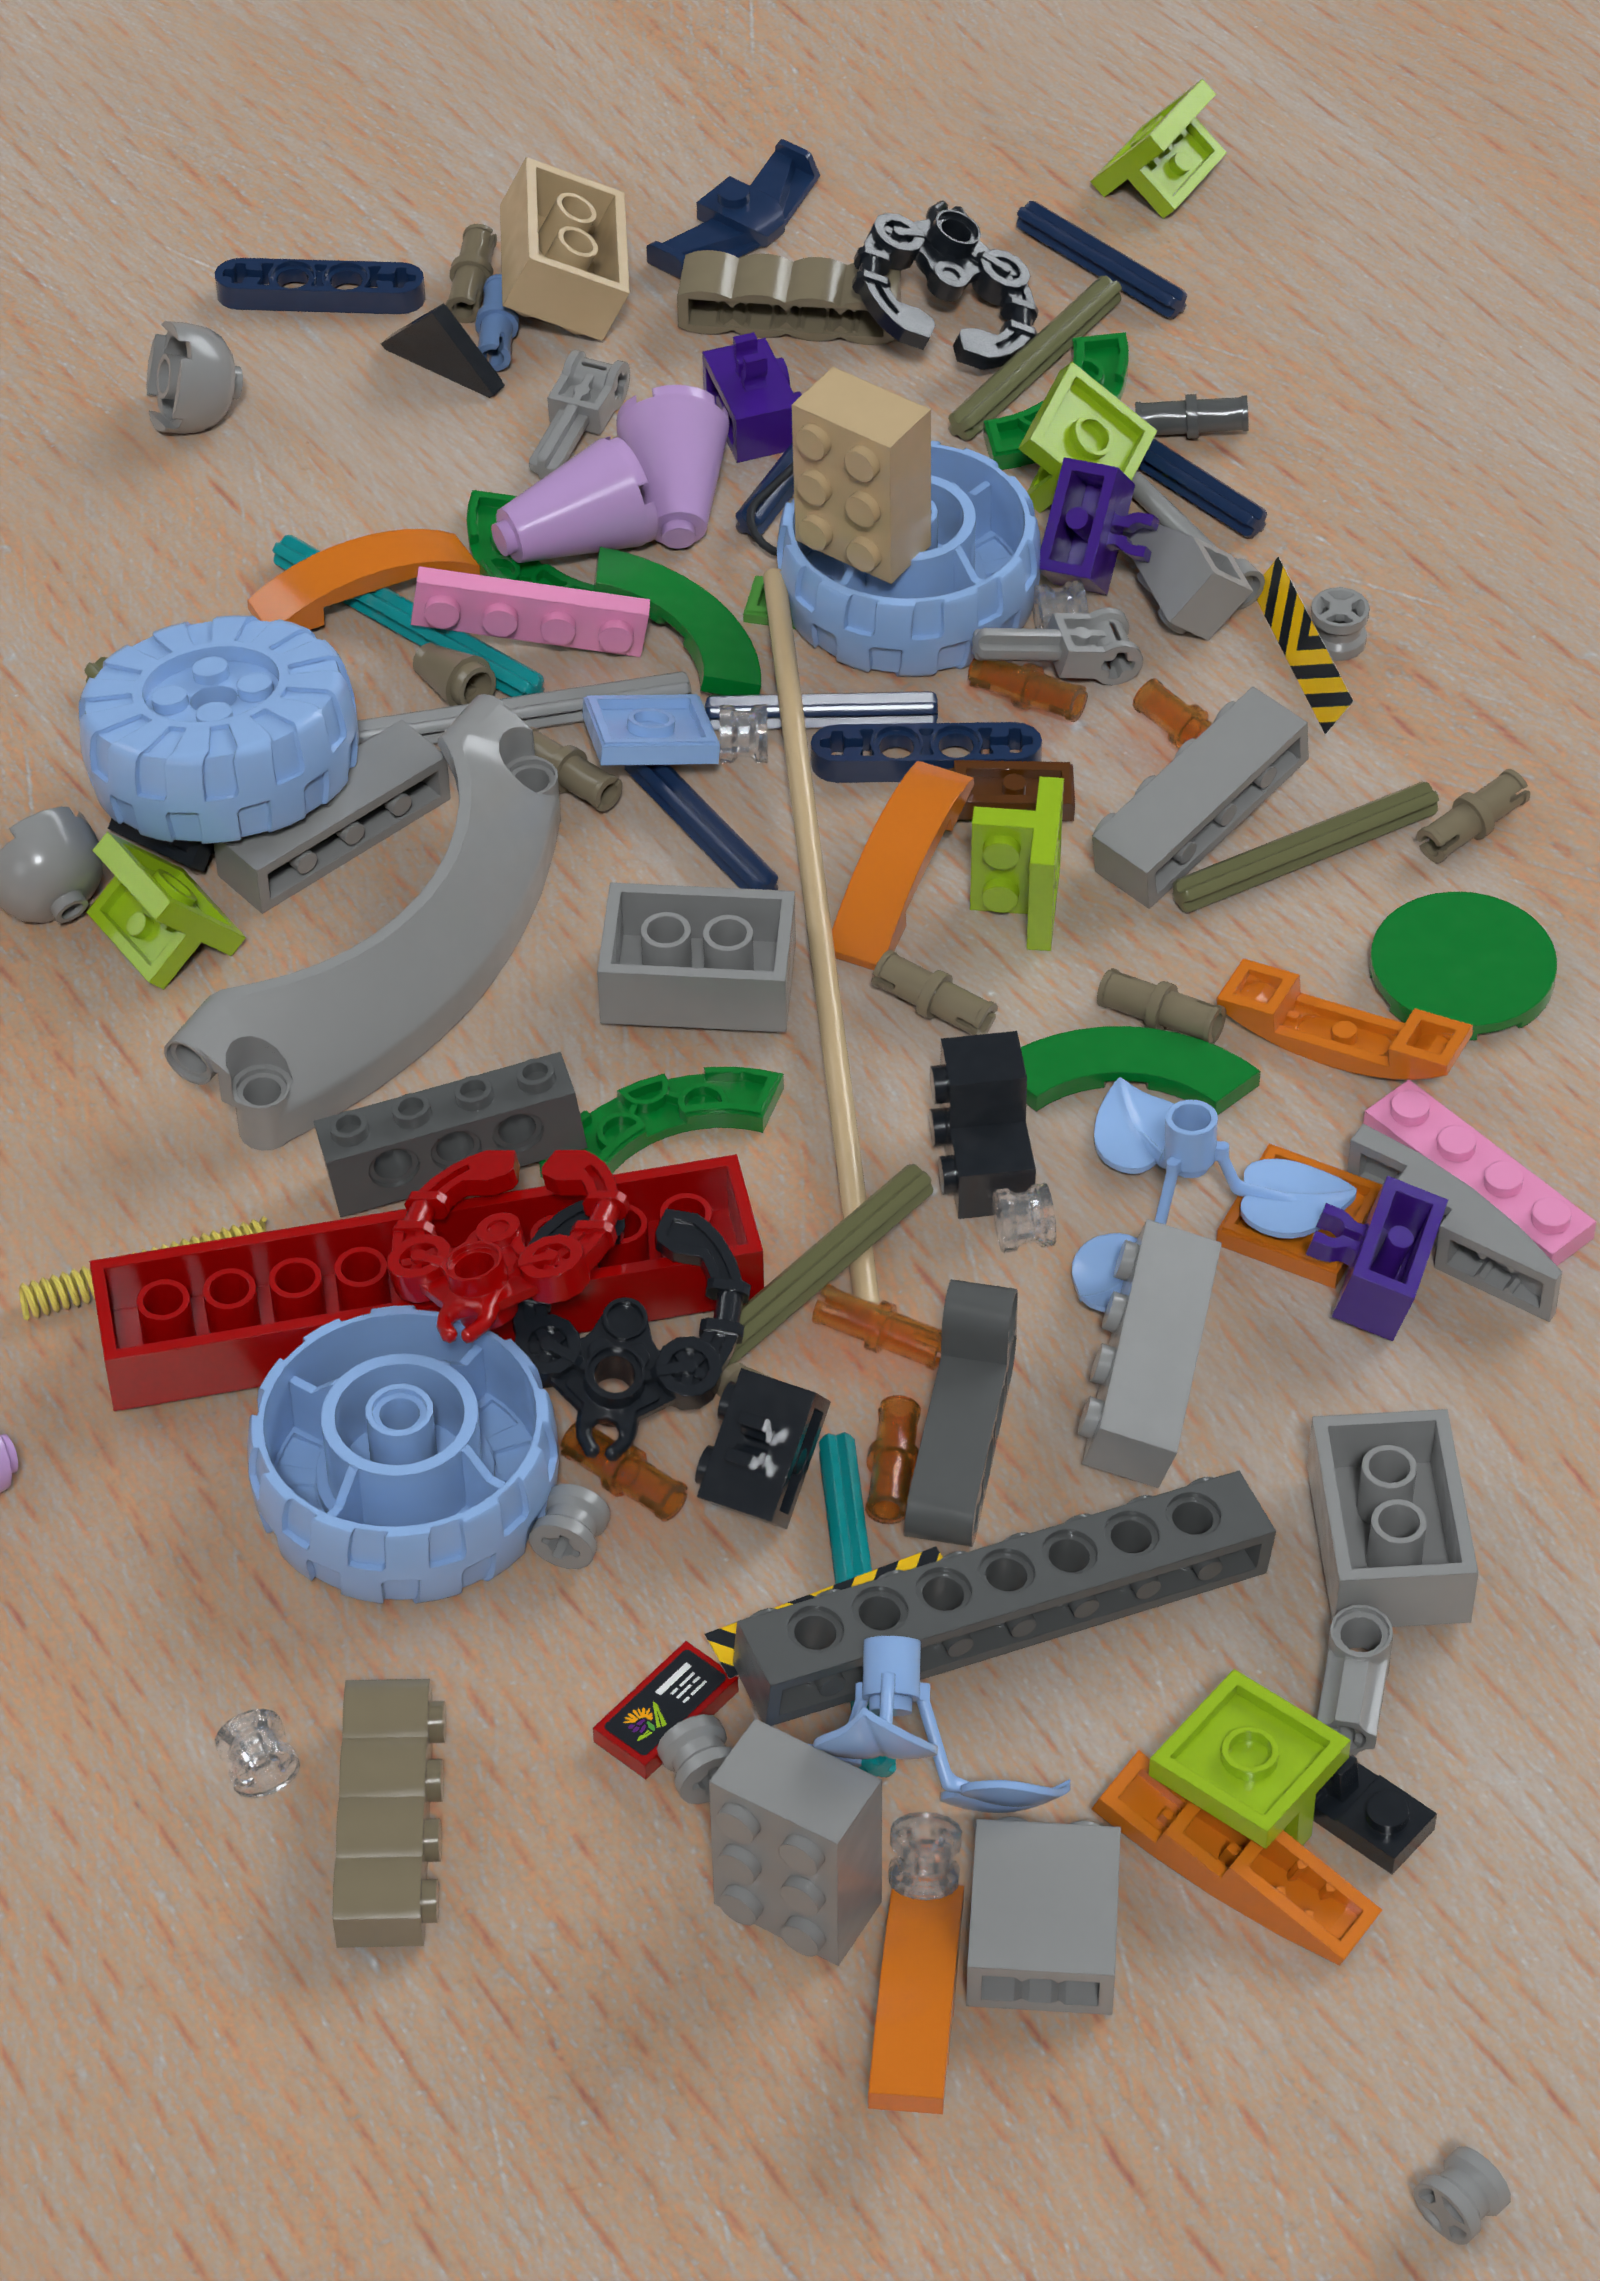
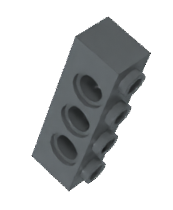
M561 1052L529 1059L522 1063L469 1076L461 1080L415 1093H408L397 1098L313 1121L340 1217L407 1199V1196L412 1191H418L431 1178L452 1164L485 1150H515L521 1167L548 1159L555 1150H581L587 1148L576 1093Z

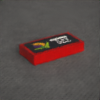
M685 1641L593 1727L594 1743L646 1780L663 1764L658 1756L657 1747L664 1734L678 1722L689 1717L702 1714L714 1715L739 1692L738 1677L735 1676L729 1679L719 1663Z

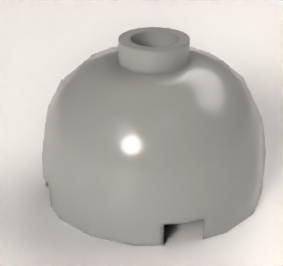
M164 321L161 325L168 332L166 335L155 334L148 360L147 395L157 396L160 413L149 411L150 420L154 428L161 432L199 433L214 427L228 412L232 399H239L243 387L242 369L240 366H235L231 350L222 336L216 332L195 324Z
M60 806L40 811L10 827L9 829L15 838L0 850V907L9 915L23 922L47 923L56 920L59 923H65L81 915L88 907V900L94 894L103 875V862L92 851L99 841L84 815L79 811L77 817H75L70 807Z

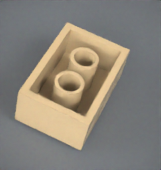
M526 157L500 204L502 306L512 309L521 316L535 317L561 326L573 334H584L603 341L630 294L625 192Z
M832 367L792 404L795 541L892 584L911 566V560L918 553L926 551L931 546V409Z

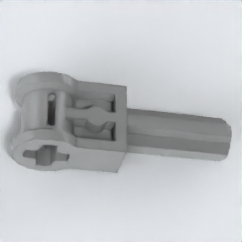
M575 349L570 352L564 363L562 374L547 397L549 421L551 424L529 459V468L531 471L538 473L539 479H543L567 462L584 431L601 435L614 411L622 406L626 398L630 382V367L627 362L617 360L614 364L589 359L586 357V353Z
M1111 607L1100 608L1090 613H1053L1047 629L982 628L975 630L972 637V652L977 660L1053 662L1059 678L1096 679L1106 685H1118L1131 680L1139 673L1144 659L1139 647L1131 642L1127 636L1129 634V623L1125 614L1119 609Z

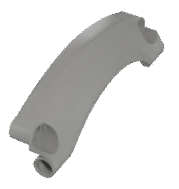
M487 694L477 695L438 738V746L456 781L459 807L455 830L448 850L437 871L421 893L392 921L347 951L288 975L222 989L210 995L164 1046L167 1062L185 1080L194 1084L204 1085L218 1073L221 1100L236 1108L239 1136L243 1143L250 1148L261 1151L280 1148L290 1140L315 1128L313 1121L341 1113L402 1072L447 1034L480 1000L496 979L521 939L542 894L556 847L561 821L558 771L552 763L535 755L533 730L500 699Z

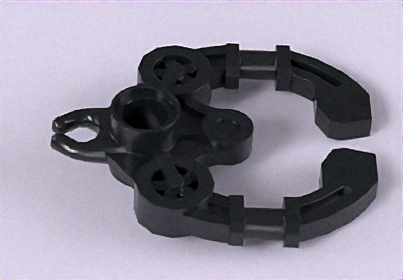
M943 200L929 207L926 213V220L915 222L900 214L884 213L878 215L863 247L858 248L854 256V265L859 270L852 281L854 292L860 295L866 309L875 321L900 343L924 350L936 326L934 319L921 309L898 302L890 290L891 283L888 277L884 276L888 274L890 269L900 271L908 269L914 261H916L919 270L926 276L929 291L937 298L949 302L956 301L960 298L968 284L972 283L973 289L982 299L1001 306L1000 314L1003 319L1008 320L1003 323L998 335L978 328L961 329L953 344L957 362L980 370L1001 367L1038 334L1035 327H1032L1038 316V308L1028 285L1031 277L1028 267L1017 256L1007 251L990 250L979 240L981 237L979 226L965 213L961 206H955L948 210V204Z
M584 1200L578 1201L559 1211L538 1230L529 1244L542 1237L562 1234L570 1236L572 1226L577 1220H589L590 1218L585 1214L582 1204ZM666 1209L655 1232V1247L657 1251L672 1262L700 1266L706 1276L705 1296L711 1300H716L713 1318L701 1319L698 1335L700 1338L695 1336L677 1337L664 1345L660 1351L652 1340L648 1316L644 1306L637 1300L627 1297L611 1301L605 1307L593 1330L583 1338H580L579 1332L569 1320L549 1314L551 1313L552 1304L534 1301L532 1298L518 1303V1311L512 1318L514 1342L529 1356L537 1367L543 1388L554 1387L578 1411L575 1423L576 1438L586 1457L595 1458L600 1452V1447L592 1436L593 1428L598 1424L617 1428L619 1432L618 1439L605 1449L604 1454L608 1461H617L632 1447L640 1420L669 1406L680 1410L700 1409L711 1402L720 1387L722 1373L730 1362L736 1345L742 1343L745 1326L740 1323L742 1305L749 1302L751 1285L742 1281L736 1259L724 1238L698 1213ZM625 1219L617 1220L615 1225L618 1236L615 1245L620 1244L624 1237ZM614 1378L624 1381L629 1388L622 1392L612 1393L602 1389L598 1383L605 1379Z

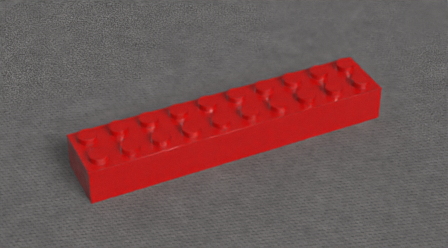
M737 1154L613 1174L618 1190L627 1195L630 1205L628 1214L624 1218V1237L621 1243L608 1250L602 1260L591 1270L590 1283L582 1293L567 1301L552 1303L551 1313L549 1314L569 1320L575 1329L582 1333L592 1331L603 1314L605 1307L611 1301L622 1297L632 1298L640 1302L647 1312L648 1321L715 1310L716 1300H711L705 1296L707 1279L701 1267L672 1262L656 1250L655 1232L666 1209L698 1213L721 1234L734 1255L742 1281L751 1285L749 1300L764 1288L763 1248ZM546 1186L504 1192L494 1196L462 1199L451 1208L444 1220H432L431 1224L435 1226L437 1235L443 1237L450 1244L451 1249L463 1244L476 1231L478 1224L486 1217L496 1213H512L520 1221L526 1240V1247L538 1230L553 1216L566 1207L584 1200L585 1196H560L547 1190ZM406 1209L89 1261L113 1411L260 1387L266 1375L279 1358L285 1360L303 1343V1337L338 1318L341 1321L369 1314L371 1309L404 1305H414L416 1310L440 1312L441 1307L433 1301L414 1303L402 1300L395 1292L387 1269V1258L392 1251V1237L390 1233L398 1220H404L407 1214ZM512 1319L505 1325L490 1330L504 1340L512 1339L515 1341Z

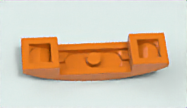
M431 529L385 531L337 544L293 565L253 594L247 600L248 610L260 621L271 622L281 619L311 630L325 625L324 607L416 578L419 566L480 575V566L454 533Z
M917 761L906 773L879 816L846 889L832 928L836 959L874 970L886 951H895L906 928V910L945 829L953 830L974 786L973 777L921 761Z
M1244 958L1217 997V1005L1224 1006L1229 1017L1265 1040L1320 1064L1371 1077L1416 1080L1446 1076L1473 1035V1025L1416 1008H1414L1407 1021L1403 1023L1301 993L1299 974Z

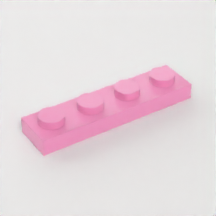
M419 566L411 625L641 657L649 618L650 599Z
M1407 1080L1365 1110L1363 1124L1421 1153L1475 1189L1517 1224L1557 1266L1594 1239L1597 1221L1411 1080Z

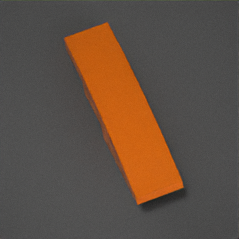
M1138 1750L1100 1796L1091 1810L1112 1826L1121 1827V1833L1214 1898L1277 1935L1340 1966L1382 1912V1909L1284 1830L1265 1849L1149 1776L1150 1759Z
M896 1880L892 1882L868 2089V2109L943 2114L952 2017H954L964 1901L963 1885Z

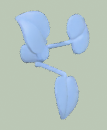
M1119 1077L1108 1091L1099 1108L1094 1129V1144L1098 1156L1105 1164L1127 1174L1143 1173L1156 1164L1166 1169L1155 1222L1165 1225L1167 1223L1178 1175L1184 1178L1200 1177L1208 1171L1215 1161H1218L1232 1193L1244 1197L1240 1207L1243 1220L1260 1233L1272 1237L1294 1239L1315 1233L1320 1230L1316 1225L1326 1203L1345 1210L1356 1198L1357 1188L1341 1178L1315 1167L1286 1159H1263L1252 1162L1244 1171V1181L1240 1180L1229 1157V1144L1225 1141H1217V1112L1211 1105L1203 1101L1183 1100L1174 1104L1147 1094ZM1110 1233L1096 1236L1080 1247L1072 1262V1280L1080 1302L1083 1301L1092 1309L1101 1312L1106 1311L1113 1291L1121 1293L1123 1280L1113 1277L1121 1247L1125 1240L1135 1243L1137 1238L1128 1234Z
M875 1636L864 1639L863 1682L855 1683V1702L848 1723L839 1729L814 1739L813 1744H809L857 1768L861 1767L862 1759H872L879 1756L901 1760L933 1756L942 1788L945 1790L940 1793V1801L972 1811L1009 1813L1027 1810L1048 1803L1070 1791V1779L1050 1788L1009 1780L969 1782L954 1775L947 1759L930 1702L931 1684L920 1682L921 1641L910 1637ZM912 1702H917L928 1741L893 1725V1716L912 1714Z

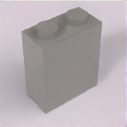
M1004 1817L998 1820L976 1819L966 2006L1112 2015L1116 1964L1121 1827L1100 1826L1089 1821H1076L1070 1824L1028 1822L1018 1817Z

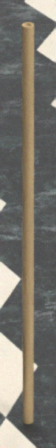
M772 568L764 573L763 582L844 1220L865 1202L867 1198L789 595L780 573L781 569ZM872 1245L849 1265L855 1313L865 1318L873 1317L881 1310Z

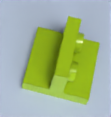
M1203 79L1198 81L1143 124L1090 182L1105 197L1128 179L1164 219L1185 200L1227 153L1196 118L1203 108L1215 97L1216 93Z
M1072 361L1059 371L1018 448L1040 465L1027 491L1033 502L1034 509L1039 513L1052 505L1064 457L1119 467L1132 481L1157 433L1154 427Z
M1039 777L1036 811L974 806L971 840L970 910L1028 914L1027 950L1051 951L1061 866L1064 778Z
M108 831L92 850L115 876L86 913L149 983L165 989L201 942L232 956L246 939L244 934L183 868Z
M1233 1669L1151 1756L1149 1776L1265 1849L1283 1830L1301 1845H1304L1312 1836L1316 1793L1349 1758L1351 1740Z

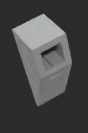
M1160 524L1157 531L1141 528L1134 533L1123 532V536H1126L1133 545L1146 546L1152 552L1149 563L1134 560L1139 569L1137 578L1154 595L1160 606L1158 615L1161 620L1177 633L1184 634L1185 631H1188L1209 641L1253 592L1231 554L1194 536Z

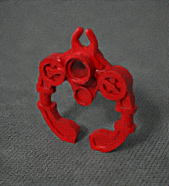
M485 1150L452 1164L431 1178L418 1191H412L407 1196L404 1203L407 1214L404 1220H398L390 1233L392 1237V1251L387 1258V1269L395 1292L404 1301L414 1303L433 1301L440 1306L441 1310L438 1314L436 1328L442 1340L447 1343L456 1341L458 1333L453 1324L458 1320L465 1326L461 1332L462 1340L466 1343H473L487 1331L508 1323L517 1313L518 1303L528 1298L552 1304L567 1301L582 1293L590 1283L591 1270L602 1260L607 1251L615 1245L618 1238L615 1229L617 1220H623L630 1209L627 1195L618 1190L615 1177L606 1163L586 1150H555L542 1166V1176L547 1190L560 1196H585L582 1204L585 1214L590 1218L589 1220H577L572 1226L570 1236L558 1234L542 1237L525 1247L526 1240L518 1217L512 1213L503 1212L483 1219L478 1224L476 1231L463 1244L451 1249L450 1244L443 1237L437 1235L435 1226L431 1224L432 1220H444L451 1208L467 1196H494L512 1190L519 1182L520 1164L515 1150Z

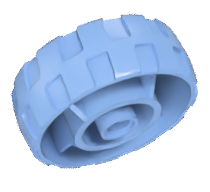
M931 441V546L926 551L918 553L911 560V566L892 584L795 541L794 498L791 503H785L781 515L777 542V568L781 569L780 573L788 591L793 625L814 648L820 646L836 656L837 662L865 672L874 669L894 672L897 677L931 676L936 674L937 670L951 667L962 669L982 661L975 659L972 652V637L975 630L982 628H1022L1031 615L1040 581V531L1035 517L1033 502L1015 476L1009 477L1004 471L999 469L996 461L968 448L961 450L941 445L939 441Z
M217 616L210 622L191 625L187 621L153 632L152 637L133 646L127 644L103 661V668L95 678L88 679L79 700L81 753L100 805L119 824L124 822L137 829L140 835L168 842H173L174 840L201 841L202 844L224 843L241 840V837L265 831L271 833L304 819L308 812L319 805L327 804L346 785L349 768L355 767L357 763L359 733L355 697L340 655L326 640L317 639L315 634L308 628L281 619L269 622L260 621L254 616Z
M414 1305L389 1306L371 1309L369 1314L341 1321L338 1318L303 1337V1343L285 1360L279 1358L258 1389L257 1415H251L249 1419L247 1455L248 1475L255 1506L266 1533H275L281 1556L295 1570L311 1581L316 1577L340 1589L341 1595L382 1604L384 1599H412L416 1604L456 1596L462 1593V1588L479 1580H491L525 1553L526 1542L529 1539V1533L533 1524L538 1518L545 1516L549 1493L552 1487L557 1485L559 1444L553 1405L548 1392L543 1389L538 1369L529 1356L512 1339L504 1340L489 1330L473 1343H466L461 1338V1332L465 1326L458 1320L453 1324L458 1333L456 1341L447 1343L442 1340L436 1328L439 1312L416 1310Z

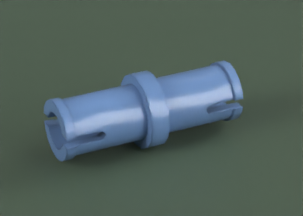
M495 274L490 276L484 283L483 306L477 312L475 326L479 334V350L485 358L489 354V363L495 371H501L509 366L511 361V342L519 329V315L512 309L502 306V274Z

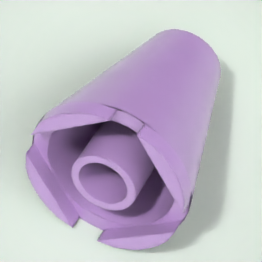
M664 385L652 388L653 397L638 403L636 395L628 399L618 411L616 426L617 436L623 439L634 452L648 480V483L639 486L644 505L652 501L655 502L658 516V532L655 540L670 548L680 549L692 545L706 533L729 432V416L725 407L720 409L715 405V396L706 390L687 385Z
M611 436L598 439L498 509L496 513L497 523L492 524L491 530L494 542L503 556L510 555L517 563L595 553L599 552L600 547L614 550L637 547L655 540L658 532V516L655 502L652 501L644 505L639 486L647 484L648 480L640 462L627 443L619 437L610 439Z

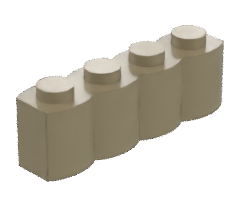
M714 250L695 251L685 255L677 294L678 327L684 330L708 335L721 334L731 330L742 335L754 332L757 338H772L788 334L801 340L816 342L829 341L841 337L847 341L863 345H880L895 340L875 321L866 309L860 295L854 292L852 281L859 271L854 263L846 265L840 261L823 257H808L793 262L773 254H751L738 258L729 253ZM890 269L888 274L884 276L888 277L891 283L890 290L898 302H901V271Z
M430 1679L346 1680L343 1700V1738L340 1755L336 1860L333 1882V1926L337 1948L424 1946L425 1923H438L439 1920L438 1879H427L428 1862L441 1861L440 1818L429 1819L430 1802H443L444 1796L443 1760L432 1759L433 1743H445L446 1740L445 1701L432 1700Z

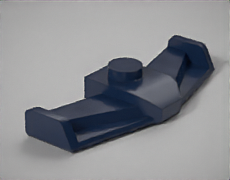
M780 139L775 146L774 153L751 185L729 176L696 202L697 220L704 223L663 243L654 241L647 245L648 264L681 279L686 254L695 251L714 250L741 258L759 248L768 247L785 232L786 224L820 177L812 154L808 150L787 140Z

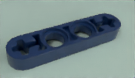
M234 258L220 264L215 271L218 301L223 306L236 310L408 314L422 307L426 300L422 270L413 264L404 262ZM295 282L305 284L298 288L281 287L282 285ZM343 284L359 285L356 288L347 290L335 288Z
M1019 722L836 724L819 729L812 736L811 767L813 772L819 778L835 783L900 782L917 761L944 769L954 768V760L1042 761V738L1040 733L1034 727ZM957 746L968 749L970 754L954 758L944 755L941 751L948 747ZM900 747L909 750L911 754L904 758L896 759L889 758L882 752L888 748ZM983 749H989V754H983ZM1010 750H1020V752L1013 753ZM863 751H870V756H863ZM833 752L843 753L842 755H832Z

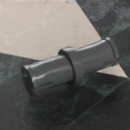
M1196 394L1185 395V400L1135 402V413L1157 430L1156 435L1187 434V439H1198L1199 433L1249 431L1247 395L1235 398L1197 399Z

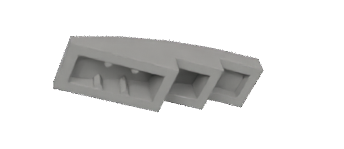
M1362 1124L1350 1140L1347 1172L1382 1185L1388 1175L1448 1199L1433 1244L1437 1247L1434 1268L1550 1322L1556 1314L1562 1271L1517 1224L1475 1189L1421 1153Z

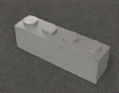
M1254 686L1236 702L1231 701L1219 711L1213 724L1196 739L1191 738L1179 748L1174 760L1157 776H1149L1140 784L1134 797L1116 814L1110 813L1100 821L1092 835L1095 872L1150 909L1173 887V882L1176 879L1185 876L1309 759L1308 722Z
M403 720L398 721L378 734L372 735L365 742L358 745L357 763L355 767L349 768L346 785L327 804L319 805L308 812L304 819L271 833L265 831L241 837V840L213 843L218 876L260 913H265L450 800L448 763L443 753Z
M1149 1219L1146 1220L1135 1243L1128 1240L1124 1241L1113 1275L1114 1278L1123 1280L1121 1293L1113 1291L1102 1322V1329L1112 1332L1109 1345L1103 1343L1100 1345L1090 1375V1382L1100 1384L1097 1398L1089 1396L1078 1427V1435L1088 1438L1082 1461L1083 1465L1156 1488L1160 1487L1179 1447L1221 1242Z

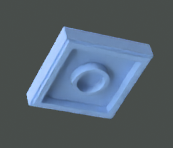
M697 694L587 695V697H583L582 716L601 766L719 764L720 744L700 696Z

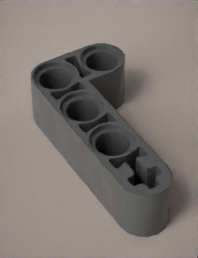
M953 1279L949 1282L942 1320L941 1358L907 1501L904 1527L906 1537L973 1547L975 1543L1014 1366L1017 1340V1289Z

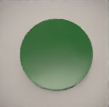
M1442 892L1409 901L1386 917L1373 938L1369 971L1370 978H1373L1377 989L1390 1004V1012L1404 1023L1414 1008L1473 1025V1035L1469 1040H1477L1478 1034L1500 1031L1513 1026L1523 1028L1541 1014L1553 994L1557 973V956L1553 942L1545 929L1537 920L1519 907L1485 894Z

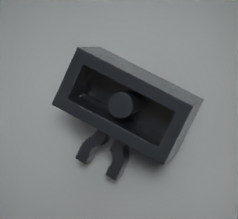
M741 1368L737 1381H730L720 1398L717 1416L719 1420H722V1424L715 1445H708L699 1459L695 1474V1482L700 1485L697 1497L713 1505L787 1529L831 1401L816 1392Z

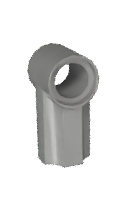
M1368 1605L1346 1607L1338 1612L1332 1620L1329 1633L1328 1655L1317 1720L1351 1740L1349 1755L1355 1756L1360 1751L1375 1749L1385 1683L1390 1668L1393 1640L1392 1624L1388 1617L1379 1609ZM1351 1648H1364L1369 1651L1357 1652L1351 1650Z

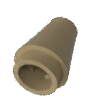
M426 643L417 650L413 658L414 671L450 706L469 704L477 695L487 694L493 696L496 687L495 674L491 670L489 663L480 656L446 648L434 643Z

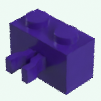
M754 332L734 336L733 345L703 351V390L714 395L715 405L720 409L725 407L728 412L729 432L727 443L736 462L739 463L784 453L793 442L792 404L802 395L799 391H792L789 372L782 357L775 358L766 338L757 339Z
M1064 457L1040 549V573L1054 585L1108 595L1119 550H1122L1134 560L1149 563L1152 552L1146 546L1133 545L1126 536H1123V532L1134 533L1141 528L1157 531L1160 520L1153 514L1141 512L1128 515L1135 484L1119 467Z
M1387 1175L1366 1218L1365 1224L1356 1222L1344 1210L1328 1203L1325 1204L1316 1227L1332 1232L1337 1238H1332L1316 1231L1306 1255L1325 1262H1344L1349 1266L1332 1314L1333 1318L1390 1341L1394 1340L1415 1299L1448 1199Z

